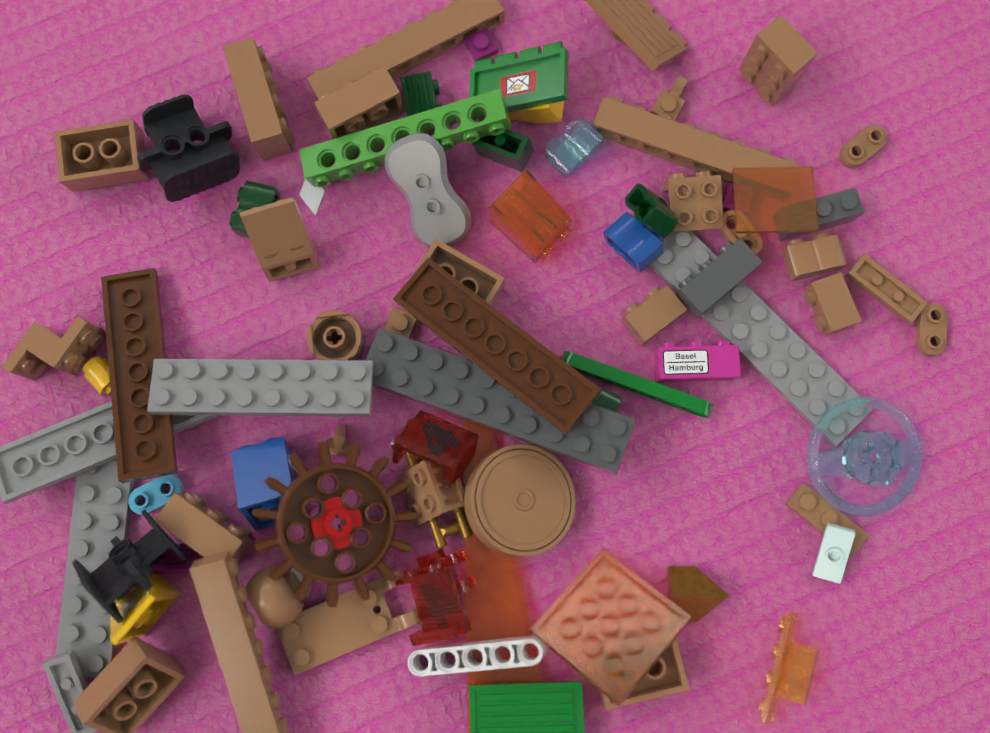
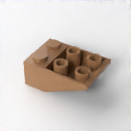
M293 197L240 212V217L255 254L269 282L320 267L314 242Z

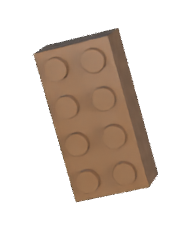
M253 37L224 45L223 50L251 143L263 161L291 153L290 143L294 142L290 127L287 126L285 120L287 116L283 104L280 103L278 97L280 93L275 80H273L271 74L273 70L263 46H257Z

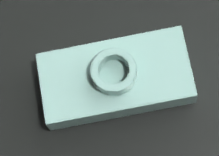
M831 523L826 524L812 572L814 577L841 584L856 534L855 530Z

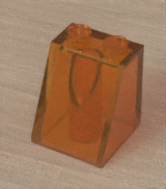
M527 169L489 207L490 223L534 263L540 258L545 260L554 250L551 246L557 240L562 242L571 232L572 219Z

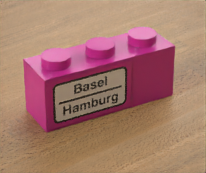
M701 341L687 343L688 346H677L676 342L661 343V347H657L654 351L656 383L732 381L741 377L739 345H730V341H716L714 345L704 346V342Z

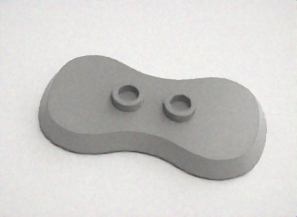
M422 133L408 135L393 143L385 155V169L391 181L402 191L408 201L411 226L416 238L428 247L431 246L435 238L448 246L462 240L470 231L471 213L466 203L455 193L450 185L447 176L446 155L441 144L432 136Z

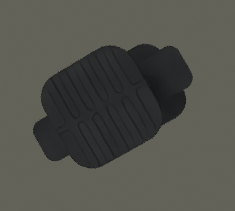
M183 94L173 97L164 102L151 105L143 112L142 119L145 133L151 138L155 148L141 152L137 156L138 165L142 171L153 169L164 190L167 201H181L186 197H191L224 182H229L238 176L240 172V158L227 141L232 137L231 125L225 121L206 128L194 108V101L191 96ZM195 140H201V141H203V142H201V143H194L193 141H195ZM172 149L178 150L177 152H174V153L168 152L169 150H172Z
M145 509L141 513L153 529L135 544L129 539L121 541L117 536L111 540L114 547L108 555L109 558L92 573L78 560L75 559L72 562L85 590L118 623H121L123 618L114 601L132 586L137 587L141 585L146 591L152 587L149 581L154 571V568L150 565L152 561L169 547L182 561L187 559L176 543Z

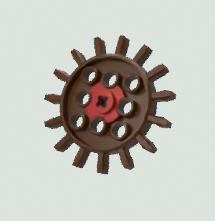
M327 441L318 442L319 466L307 470L301 458L297 454L291 453L287 458L298 477L288 486L272 477H266L263 481L269 489L280 493L281 498L276 510L266 508L252 509V515L259 519L275 520V536L261 539L254 543L253 546L256 551H266L272 547L279 546L285 559L274 567L268 575L272 581L282 578L291 568H294L303 575L302 581L296 588V599L303 601L315 580L327 583V606L337 607L339 599L338 586L341 583L353 581L356 594L361 600L366 601L370 597L363 576L375 568L385 579L394 581L397 578L393 570L384 564L382 560L390 547L399 552H412L413 546L406 541H399L393 537L396 522L413 521L417 519V513L409 511L395 513L391 498L403 493L409 487L407 481L397 482L386 489L377 479L389 462L386 456L380 457L374 462L372 468L366 471L356 466L360 454V443H351L347 451L345 463H332L330 447ZM326 475L331 476L334 480V487L329 492L324 491L321 487V480ZM350 490L354 491L358 496L357 503L352 507L345 503V495ZM310 500H315L319 504V511L314 516H309L305 511V506ZM373 505L378 506L381 511L380 518L376 521H372L368 516V511ZM334 516L341 519L337 529L330 526V522L334 521ZM299 524L304 529V535L300 540L293 541L289 535L292 526ZM362 529L366 534V540L362 545L357 546L353 541V536L357 530ZM323 539L327 542L328 549L324 555L318 556L314 552V545L318 540ZM348 554L351 558V565L348 569L341 570L338 566V560L342 555Z

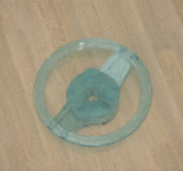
M874 397L851 398L833 406L815 425L807 448L808 471L818 493L836 509L856 516L881 514L900 504L915 486L923 459L921 439L911 420L895 405ZM856 408H874L889 414L900 424L907 436V439H894L886 432L864 430L847 438L844 441L843 447L819 452L821 439L828 426L841 414ZM872 454H876V460L871 462ZM910 464L907 476L899 489L889 498L872 505H856L840 499L828 488L822 475L848 476L851 480L861 484L883 487L895 481L893 479L897 476L899 470Z

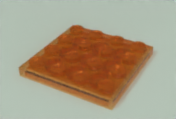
M602 549L530 628V631L616 705L620 706L689 624L691 615Z

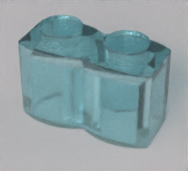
M583 117L577 122L572 120L564 128L565 134L559 138H552L545 146L544 158L565 179L570 177L585 161L595 154L604 142V138Z

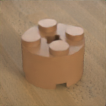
M339 310L326 311L316 317L317 319L310 325L307 331V344L312 354L318 360H360L365 348V336L353 317ZM336 335H339L342 340H339L338 344L334 345L332 341L335 340Z

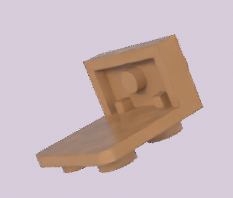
M712 171L697 172L696 177H686V173L670 174V179L663 181V192L668 191L669 209L675 212L678 217V224L673 232L719 229L723 226L721 175L712 176Z

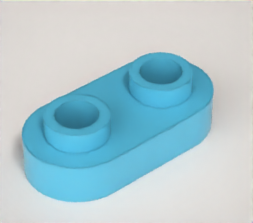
M161 476L133 490L128 499L129 507L137 514H142L141 512L144 509L150 514L164 507L174 493H183V483L176 476ZM165 484H169L171 487L170 492L167 494L163 491ZM143 495L146 501L141 506L138 500Z

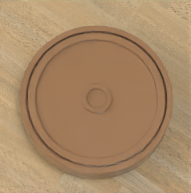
M517 444L490 453L476 465L466 484L464 506L469 525L483 544L499 554L524 557L548 551L563 539L574 518L576 498L572 480L565 467L556 457L542 448L527 444Z

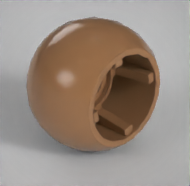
M276 566L267 567L253 575L246 585L245 589L248 599L267 628H280L290 624L299 616L303 609V601L295 598L296 588L300 581L293 571L288 575L285 573L282 578L276 581H272L268 575Z

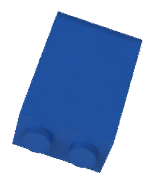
M284 436L269 438L265 442L245 445L240 449L230 451L238 509L255 531L274 526L275 520L259 519L252 515V509L266 508L276 510L281 498L280 493L266 486L263 482L265 478H276L282 484L288 486L298 477L296 471L289 464L287 456L292 451Z

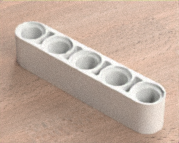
M536 635L425 646L414 651L409 656L408 667L416 676H430L536 665L546 656L548 646L542 637ZM528 643L538 647V657H532L528 654ZM501 646H505L510 650V660H505L500 656L499 649ZM473 649L481 651L483 655L482 662L474 660L472 656ZM447 652H451L455 656V665L447 662ZM420 654L427 657L429 662L427 668L420 664Z

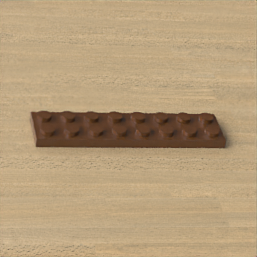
M429 258L424 261L393 298L395 303L564 435H567L601 392L599 387Z
M155 268L101 277L118 481L123 484L178 474L172 415H151L147 412L154 359H166L157 271Z

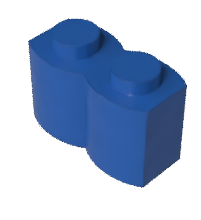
M625 212L603 231L604 239L616 253L641 273L664 253L663 239L654 231L651 232L644 228L645 225L637 221L635 215L632 216Z

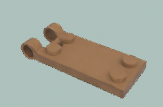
M401 570L394 572L397 577L394 581L382 577L366 584L370 597L366 601L361 600L356 594L355 589L339 595L337 607L327 606V601L302 611L290 624L277 628L294 675L421 622L416 608L393 617L384 591L405 583ZM375 606L381 607L380 613L374 612Z

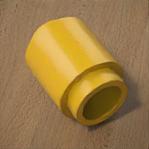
M99 356L94 357L83 366L84 377L101 396H111L108 361Z

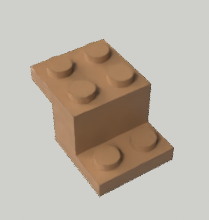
M79 316L65 335L34 321L4 362L2 368L12 374L35 380L36 377L43 374L47 367L46 364H49L53 368L76 376L88 362L91 353L102 345L106 331Z

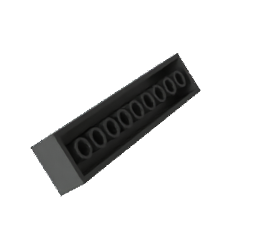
M378 328L365 360L373 361L374 387L616 476L636 420L591 404L567 435H564L470 360Z

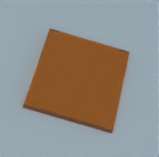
M813 166L733 168L731 175L733 179L736 234L817 232L819 226Z

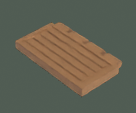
M585 0L652 72L679 58L687 50L686 46L688 43L676 30L670 31L672 26L659 13L654 14L655 8L647 0Z

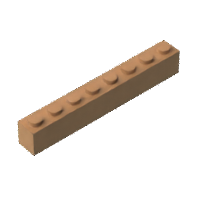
M454 0L446 8L440 11H432L424 19L416 23H408L402 30L383 36L379 42L371 46H363L357 53L349 57L339 58L333 65L325 69L321 68L314 71L307 79L318 100L323 94L333 93L341 89L345 83L352 80L357 81L375 68L380 69L385 66L392 79H395L463 44L464 38L486 27L489 31L504 23V9L498 0Z
M603 97L591 131L593 135L697 172L712 171V176L721 175V180L754 189V192L782 202H786L792 195L802 167L795 164L789 158H778L770 155L766 150L749 148L741 141H729L721 138L715 132L698 130L690 123L681 124L673 121L667 115H656L648 112L644 107L624 104L622 100L616 97Z
M229 551L195 560L189 570L242 733H289L287 719L285 717L282 718L279 708H281L279 694L277 691L273 692L270 683L273 681L271 668L269 665L265 666L262 657L264 656L263 643L261 639L256 638L254 629H256L255 617L252 612L248 613L246 602L248 601L246 589L243 585L240 586L237 578L239 567L236 559H231Z

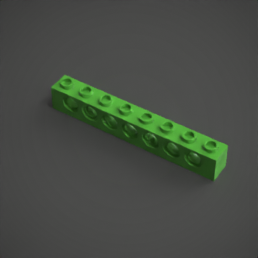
M496 89L299 149L305 179L314 187H326L336 180H349L354 178L356 174L378 171L380 167L385 166V155L388 148L399 139L408 135L427 134L429 131L435 130L432 137L446 151L460 143H474L487 135L496 136L503 134L505 130L512 127L505 99L501 90ZM486 115L483 121L476 122L479 116ZM460 123L457 129L450 130L452 125ZM385 145L381 152L376 153L380 146ZM360 152L358 158L352 160L353 156ZM332 160H335V163L331 167H328L329 163Z

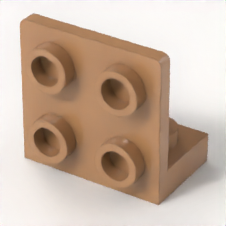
M450 453L423 460L397 476L399 482L407 481L409 484L403 495L408 511L417 513V519L413 520L414 526H420L444 513L465 507V491Z

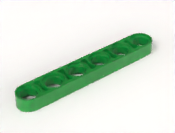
M564 351L561 359L583 375L699 417L709 418L713 404L706 400L573 352Z

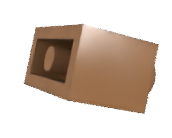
M841 272L811 282L804 288L805 301L809 307H812L815 314L814 323L816 328L822 331L823 336L847 329L862 321Z
M668 285L661 290L658 286L645 296L647 298L645 302L641 305L636 302L624 311L626 316L622 322L641 346L687 311Z

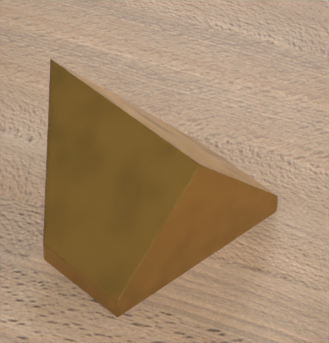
M667 566L669 622H698L729 597L725 591L696 566Z

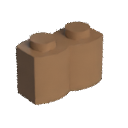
M826 232L813 236L812 241L804 242L803 238L788 242V246L781 252L790 281L833 272L844 267L846 262L838 235L829 236Z

